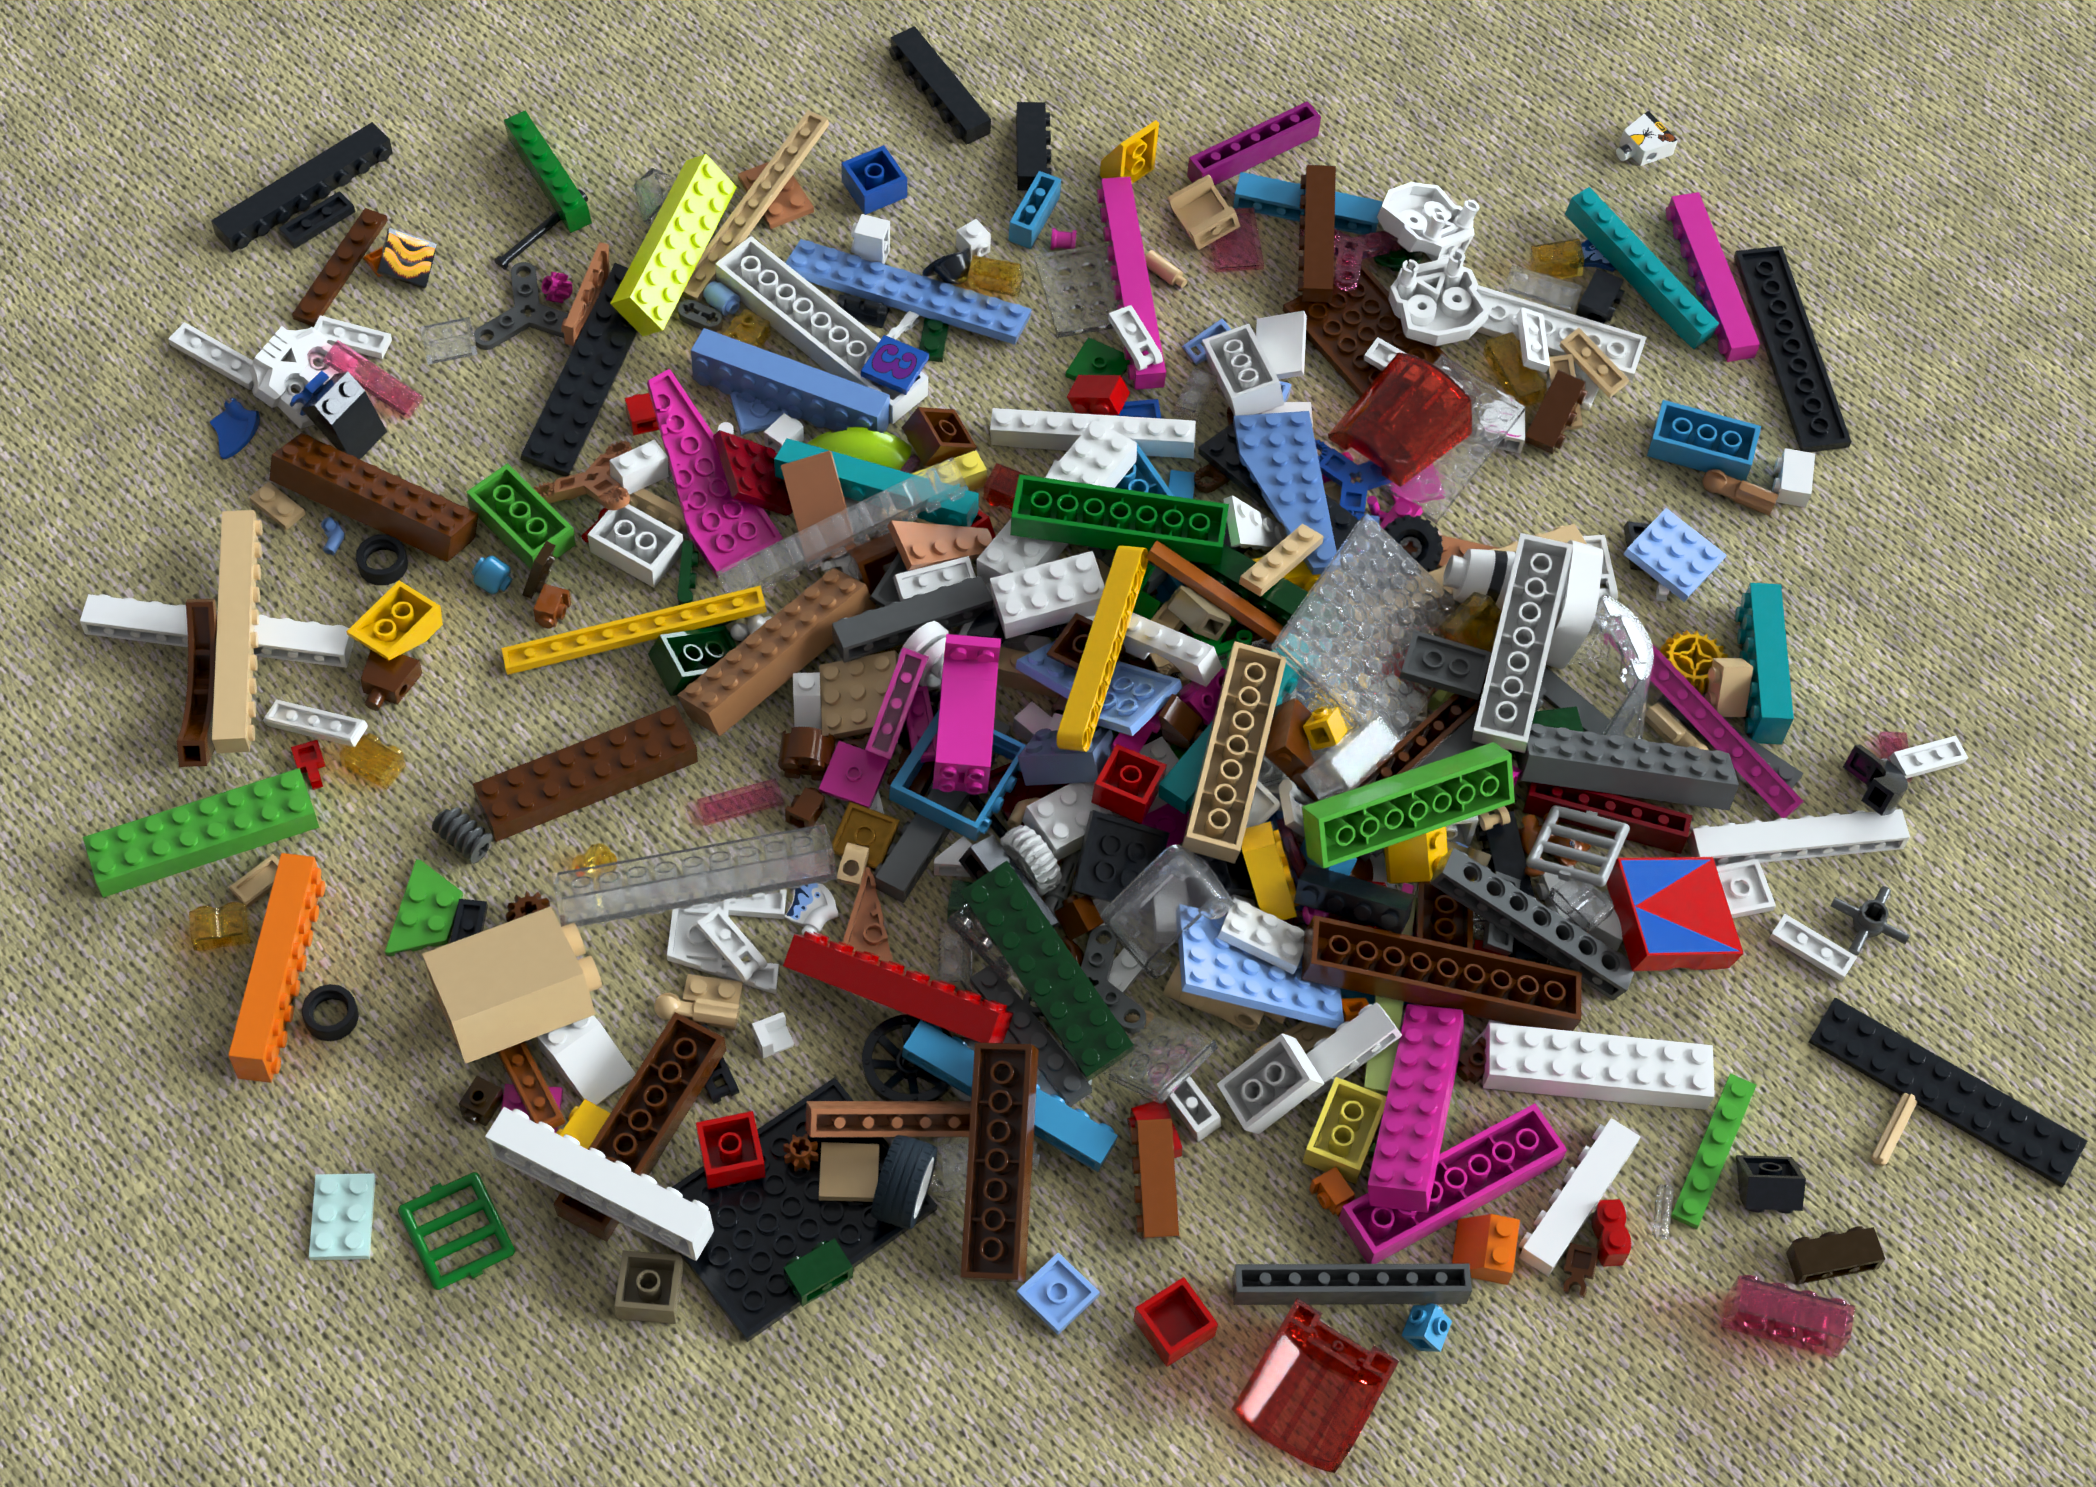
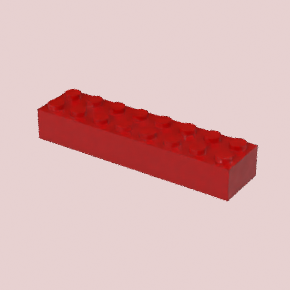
M805 931L804 935L794 934L783 964L784 967L980 1043L1004 1042L1014 1014L1006 1010V1004L995 1000L981 1001L982 995L969 990L955 991L956 985L943 980H940V982L936 980L929 981L930 975L916 970L914 972L910 970L904 971L905 966L897 962L883 960L880 962L878 961L880 956L857 950L854 952V946L840 941L838 943L834 941L828 942L829 937L818 932L811 933Z

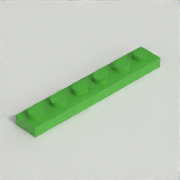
M1730 1073L1670 1218L1695 1229L1699 1227L1756 1084Z

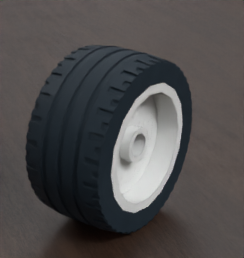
M896 1135L889 1148L878 1179L871 1210L873 1218L898 1227L900 1226L901 1228L912 1229L924 1205L933 1176L938 1151L936 1146L915 1138H909L908 1136Z

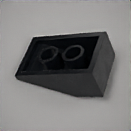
M348 371L334 374L301 408L336 449L353 455L358 459H361L387 432L366 391Z

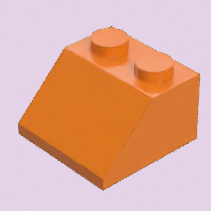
M1495 1214L1458 1219L1452 1264H1470L1471 1278L1508 1285L1514 1270L1520 1219Z

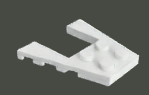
M784 889L780 890V893L765 895V892L752 894V897L740 899L729 897L724 898V901L712 903L702 901L674 905L667 960L728 980L742 981L733 967L724 960V957L699 930L697 922L718 907L728 917L729 915L784 919L787 890ZM767 963L764 969L761 971L757 969L752 973L750 979L745 982L742 981L743 984L776 994L779 964Z

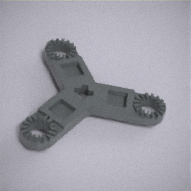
M520 262L511 269L514 307L480 326L474 332L475 344L483 350H491L529 327L564 338L561 327L563 320L568 317L569 313L540 304L536 269L531 263ZM520 271L530 272V275L524 278L517 276ZM525 310H530L531 316L526 317ZM485 334L494 336L490 341H482L480 339Z
M1101 925L1094 928L1090 933L1081 969L1092 985L1095 986V989L1123 1030L1128 1034L1139 1033L1146 1026L1145 1010L1108 981L1118 939L1117 933L1112 927ZM1100 935L1110 936L1111 939L1107 944H1099L1096 940ZM1026 992L1023 997L1024 1003L1036 1018L1039 1016L1043 1017L1038 1007L1030 1005L1032 999ZM1132 1013L1134 1015L1137 1014L1140 1018L1136 1023H1128L1124 1019L1126 1015L1129 1016Z

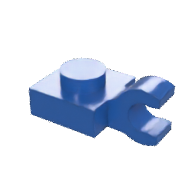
M321 370L304 387L301 393L293 396L290 406L293 407L298 402L305 405L330 377ZM301 410L300 415H302V416L306 415V414L303 412V410Z

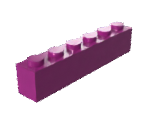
M1306 101L1189 157L1187 177L1194 183L1196 180L1210 175L1214 185H1217L1240 174V172H1244L1317 137L1321 116Z

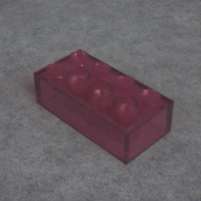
M1739 1275L1726 1295L1721 1327L1837 1358L1851 1339L1855 1306L1847 1304L1843 1299H1828L1818 1296L1813 1291H1797L1790 1289L1783 1283L1771 1284L1760 1281L1756 1276Z

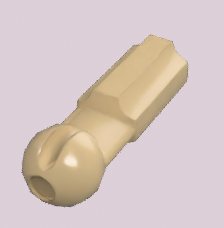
M1657 702L1645 712L1643 720L1667 743L1709 750L1661 702Z
M663 993L655 1000L654 1010L659 1018L664 1020H670L676 1012L684 1017L691 1018L692 1021L700 1025L707 1024V1026L736 1030L740 1005L697 998L692 1003L681 1001L673 993Z

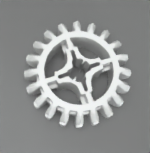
M1019 825L1009 830L1000 839V844L1039 896L1051 892L1061 883L1062 875L1057 859L1053 856L1047 843L1033 829L1026 825Z

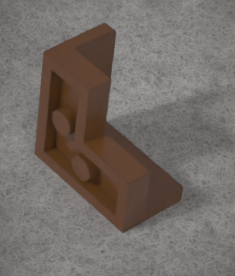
M890 532L848 550L857 578L860 582L866 584L870 595H872L885 574L883 566L891 563L899 552Z

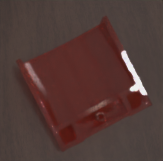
M1397 353L1328 434V439L1344 450L1352 447L1380 466L1384 477L1401 487L1472 434V401L1453 379L1430 362L1411 354Z
M1297 1298L1234 1403L1232 1410L1255 1434L1266 1442L1312 1467L1335 1474L1355 1444L1399 1360L1375 1345L1369 1351L1320 1321L1319 1319L1323 1313Z

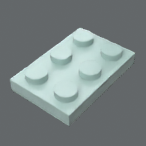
M374 1173L315 1175L309 1248L310 1260L370 1259L376 1178Z

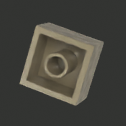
M623 1250L614 1305L617 1319L676 1324L684 1269L682 1255Z

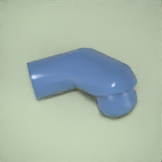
M327 517L321 523V527L328 537L323 551L335 555L344 540L345 534L337 521Z

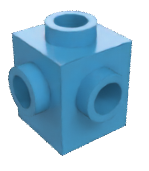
M1436 1304L1413 1305L1401 1336L1419 1351L1441 1352L1452 1320Z

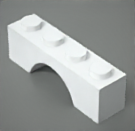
M1132 612L1123 641L1126 648L1125 652L1143 660L1150 653L1160 655L1174 664L1185 678L1203 686H1207L1221 670L1222 666L1214 646Z

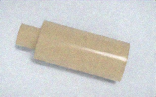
M1150 250L1145 255L1147 268L1171 286L1177 284L1181 288L1187 284L1188 280L1183 277V272L1155 251Z

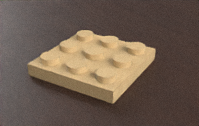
M895 650L864 656L846 663L842 660L819 665L823 736L829 737L830 733L835 739L872 732L897 665L898 653Z

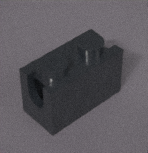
M1597 269L1579 302L1576 315L1605 324L1606 320L1611 322L1616 308L1613 306L1615 303L1620 304L1625 290L1621 289L1624 279Z

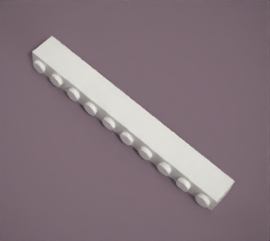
M88 594L80 619L85 634L188 647L186 605L180 604L175 606L158 601L144 602L133 598L121 599L104 594L98 596ZM259 615V625H255L254 632L258 633V648H254V655L347 668L354 639L347 635L346 631L349 628L343 625L331 626L314 621L300 622L290 618L276 619Z

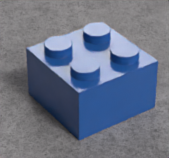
M884 145L841 163L842 183L864 215L907 198V177Z

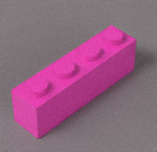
M904 647L902 648L865 748L866 751L892 759L929 659L928 656Z

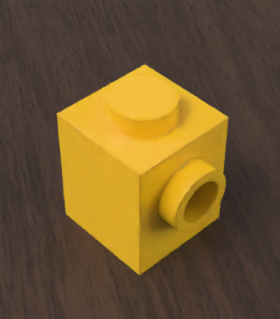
M1321 707L1314 710L1303 726L1313 751L1337 745L1348 731L1338 707L1330 709Z

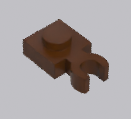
M1570 1243L1564 1267V1273L1571 1275L1564 1283L1566 1294H1569L1571 1286L1579 1285L1581 1287L1579 1295L1581 1298L1585 1297L1587 1287L1584 1280L1585 1278L1594 1279L1599 1249Z

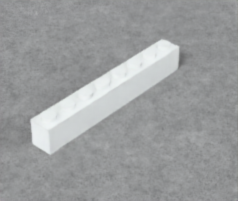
M992 409L990 425L991 445L1068 451L1091 422L1095 420L1136 441L1146 456L1194 459L1196 421Z
M1897 809L1892 814L1881 816L1876 811H1856L1852 814L1840 815L1839 813H1832L1822 817L1808 815L1800 819L1790 820L1779 818L1769 822L1755 820L1748 824L1736 825L1735 823H1726L1716 827L1702 825L1692 829L1688 838V844L1692 857H1713L1715 865L1721 866L1752 859H1758L1762 863L1904 849L1910 835L1902 809Z

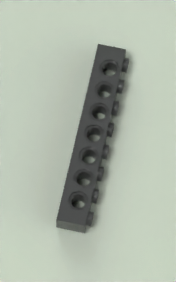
M1453 847L1441 857L1430 881L1431 885L1561 968L1582 972L1583 982L1611 1000H1615L1628 990L1635 971H1632L1629 959L1625 955L1616 952L1605 945L1602 940L1596 939L1585 932L1580 926L1566 920L1555 910L1549 909L1538 902L1533 896L1527 895L1510 881L1504 880L1493 873L1488 867L1468 857L1466 853Z

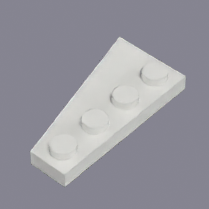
M1234 496L1223 499L1225 504H1229L1227 524L1231 547H1252L1255 550L1262 548L1264 551H1271L1286 538L1285 529L1279 523Z

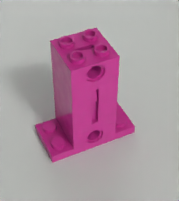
M946 634L932 789H939L943 792L965 791L974 795L987 793L998 662L1001 639Z

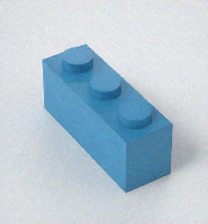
M1041 171L1037 173L1009 223L1010 242L1029 249L1032 248L1060 199V178Z

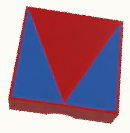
M1713 857L1616 859L1606 885L1613 908L1621 924L1622 939L1632 971H1665L1673 968H1689L1693 970L1730 968L1744 954Z

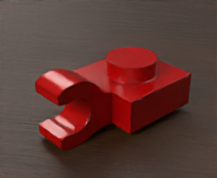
M318 740L291 747L297 769L300 768L301 774L308 773L312 789L315 790L323 787L318 769L326 767Z

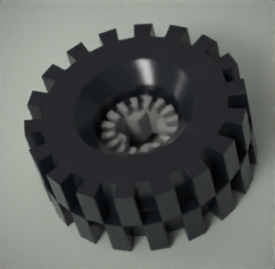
M1405 515L1402 518L1394 519L1384 528L1380 535L1381 539L1416 566V574L1410 578L1416 577L1422 572L1435 570L1443 553L1442 536L1438 534L1439 530L1436 526L1433 527L1430 524L1431 521L1428 519L1423 520L1421 519L1422 516L1418 515L1415 517ZM1408 542H1412L1413 547L1417 548V552H1412L1411 556L1406 555V551L1402 548L1407 546Z

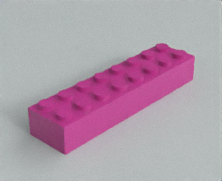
M1407 1004L1401 1029L1403 1036L1400 1037L1368 1180V1194L1370 1206L1428 1213L1464 1036L1463 1010Z
M1534 1103L1439 1154L1428 1213L1370 1206L1369 1194L1366 1193L1342 1207L1339 1221L1367 1264H1376L1559 1165L1565 1156L1567 1148Z

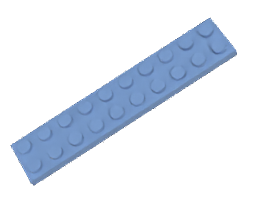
M800 239L785 262L808 282L873 302H882L886 306L906 312L911 311L922 317L942 321L945 324L1014 345L1031 316L1032 309L1022 305L980 294L973 290L960 288L950 283L937 281L927 276L914 274L904 269L891 267L881 262L863 260L858 255L845 253L835 248H829Z

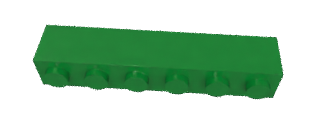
M526 110L504 119L509 140L568 231L572 233L592 224L586 201Z

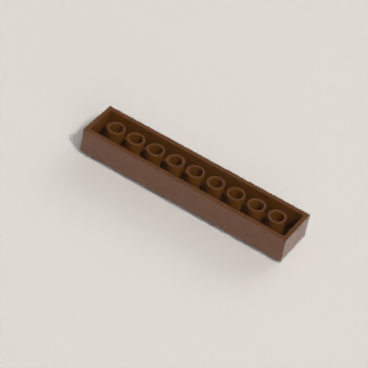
M1316 915L1313 916L1304 932L1301 980L1423 1006L1461 1009L1463 1014L1518 1026L1574 1031L1581 1021L1582 972Z

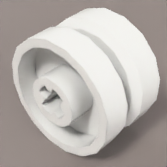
M935 621L926 623L917 629L903 645L904 648L929 657L919 683L920 686H928L929 691L941 686L946 634H949L947 629Z

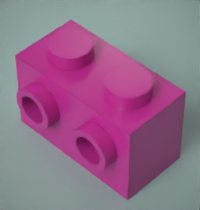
M1223 667L1207 686L1192 681L1179 692V698L1203 719L1204 725L1210 724L1214 718L1225 674Z

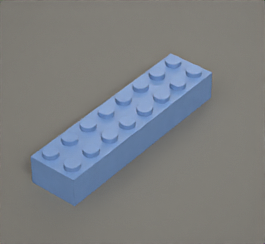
M703 328L691 349L693 380H696L702 386H713L728 395L735 391L739 392L741 397L749 403L754 402L756 399L761 400V404H764L766 408H770L771 411H781V408L786 409L791 418L797 420L801 418L811 422L818 428L826 427L835 432L847 430V427H868V430L884 433L890 424L889 394Z

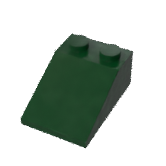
M723 625L659 635L648 656L669 695L675 696L737 646L728 629Z

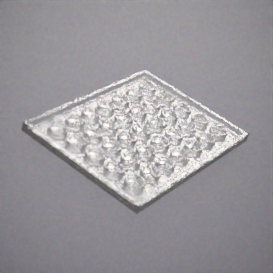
M1367 513L1360 518L1270 648L1285 660L1333 708L1338 707L1341 716L1384 756L1403 739L1435 690L1433 687L1400 678L1414 630L1464 644L1478 621L1458 601L1454 600L1453 596Z

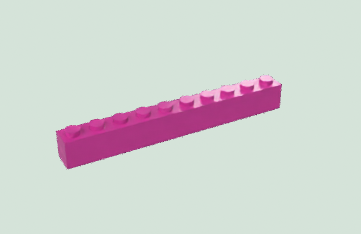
M1131 177L1102 178L1101 189H1097L1098 204L1102 203L1100 220L1101 223L1105 222L1106 227H1103L1104 241L1109 242V246H1107V259L1112 261L1113 265L1110 266L1111 281L1115 280L1116 282L1113 291L1114 299L1119 300L1120 304L1117 305V310L1132 305L1163 357ZM1124 345L1125 360L1130 361V365L1127 368L1128 379L1133 380L1134 389L1163 388L1166 378L1164 358L1162 363L1156 365L1152 363L1147 365L1146 369L1138 371L1133 358ZM1147 350L1142 352L1143 356L1149 354Z

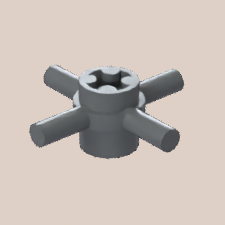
M1886 886L1880 888L1875 900L1866 901L1859 908L1837 897L1833 899L1830 905L1834 909L1853 918L1854 929L1857 932L1849 948V952L1853 955H1859L1867 938L1878 936L1881 933L1903 944H1906L1910 937L1909 934L1887 923L1889 913L1885 903L1891 890Z

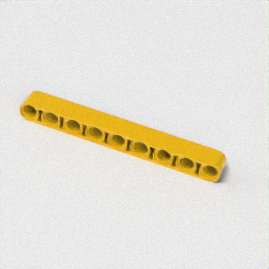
M1118 546L1058 728L1057 746L1059 749L1083 752L1089 750L1148 565V559H1146L1148 554L1147 548Z

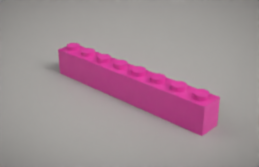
M1700 193L1672 196L1669 206L1666 207V218L1668 221H1672L1674 226L1673 235L1676 240L1679 239L1681 244L1680 252L1682 258L1687 259L1688 273L1690 277H1694L1696 282L1695 290L1697 296L1702 297L1704 308L1719 322L1713 335H1717L1720 354H1724L1727 362L1755 358L1760 343Z

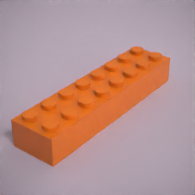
M281 853L228 1054L238 1079L272 1083L273 1075L278 1074L280 1071L281 1058L278 1056L280 1048H285L288 1034L285 1028L287 1022L291 1023L293 1019L294 1006L291 1005L293 997H298L300 992L299 972H304L306 968L307 957L304 953L306 947H310L312 944L313 931L310 929L312 922H317L318 897H323L325 893V881L321 879V868H318L313 856Z

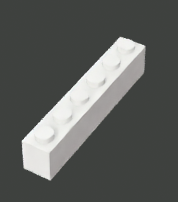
M1612 1118L1606 1126L1600 1124L1592 1137L1595 1143L1591 1148L1587 1145L1577 1159L1581 1161L1578 1168H1570L1563 1179L1567 1183L1561 1191L1558 1188L1555 1190L1548 1202L1552 1205L1548 1212L1542 1210L1534 1222V1225L1537 1226L1533 1234L1527 1232L1520 1242L1519 1247L1522 1248L1519 1256L1520 1259L1549 1277L1570 1243H1572L1599 1200L1635 1149L1641 1136Z

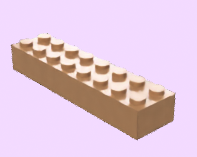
M836 568L826 572L823 577L805 589L796 599L788 603L780 612L767 620L764 625L749 635L733 650L729 651L726 656L708 668L705 673L687 685L677 695L687 716L720 737L793 677V673H798L834 643L832 639V623L842 618H850L876 608L874 602L869 599L871 595L866 584Z

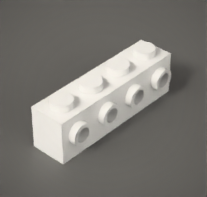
M1377 1002L1362 1008L1356 1018L1339 1025L1333 1035L1319 1040L1315 1043L1313 1049L1306 1054L1324 1082L1323 1086L1307 1097L1311 1103L1331 1089L1335 1077L1346 1078L1403 1036Z

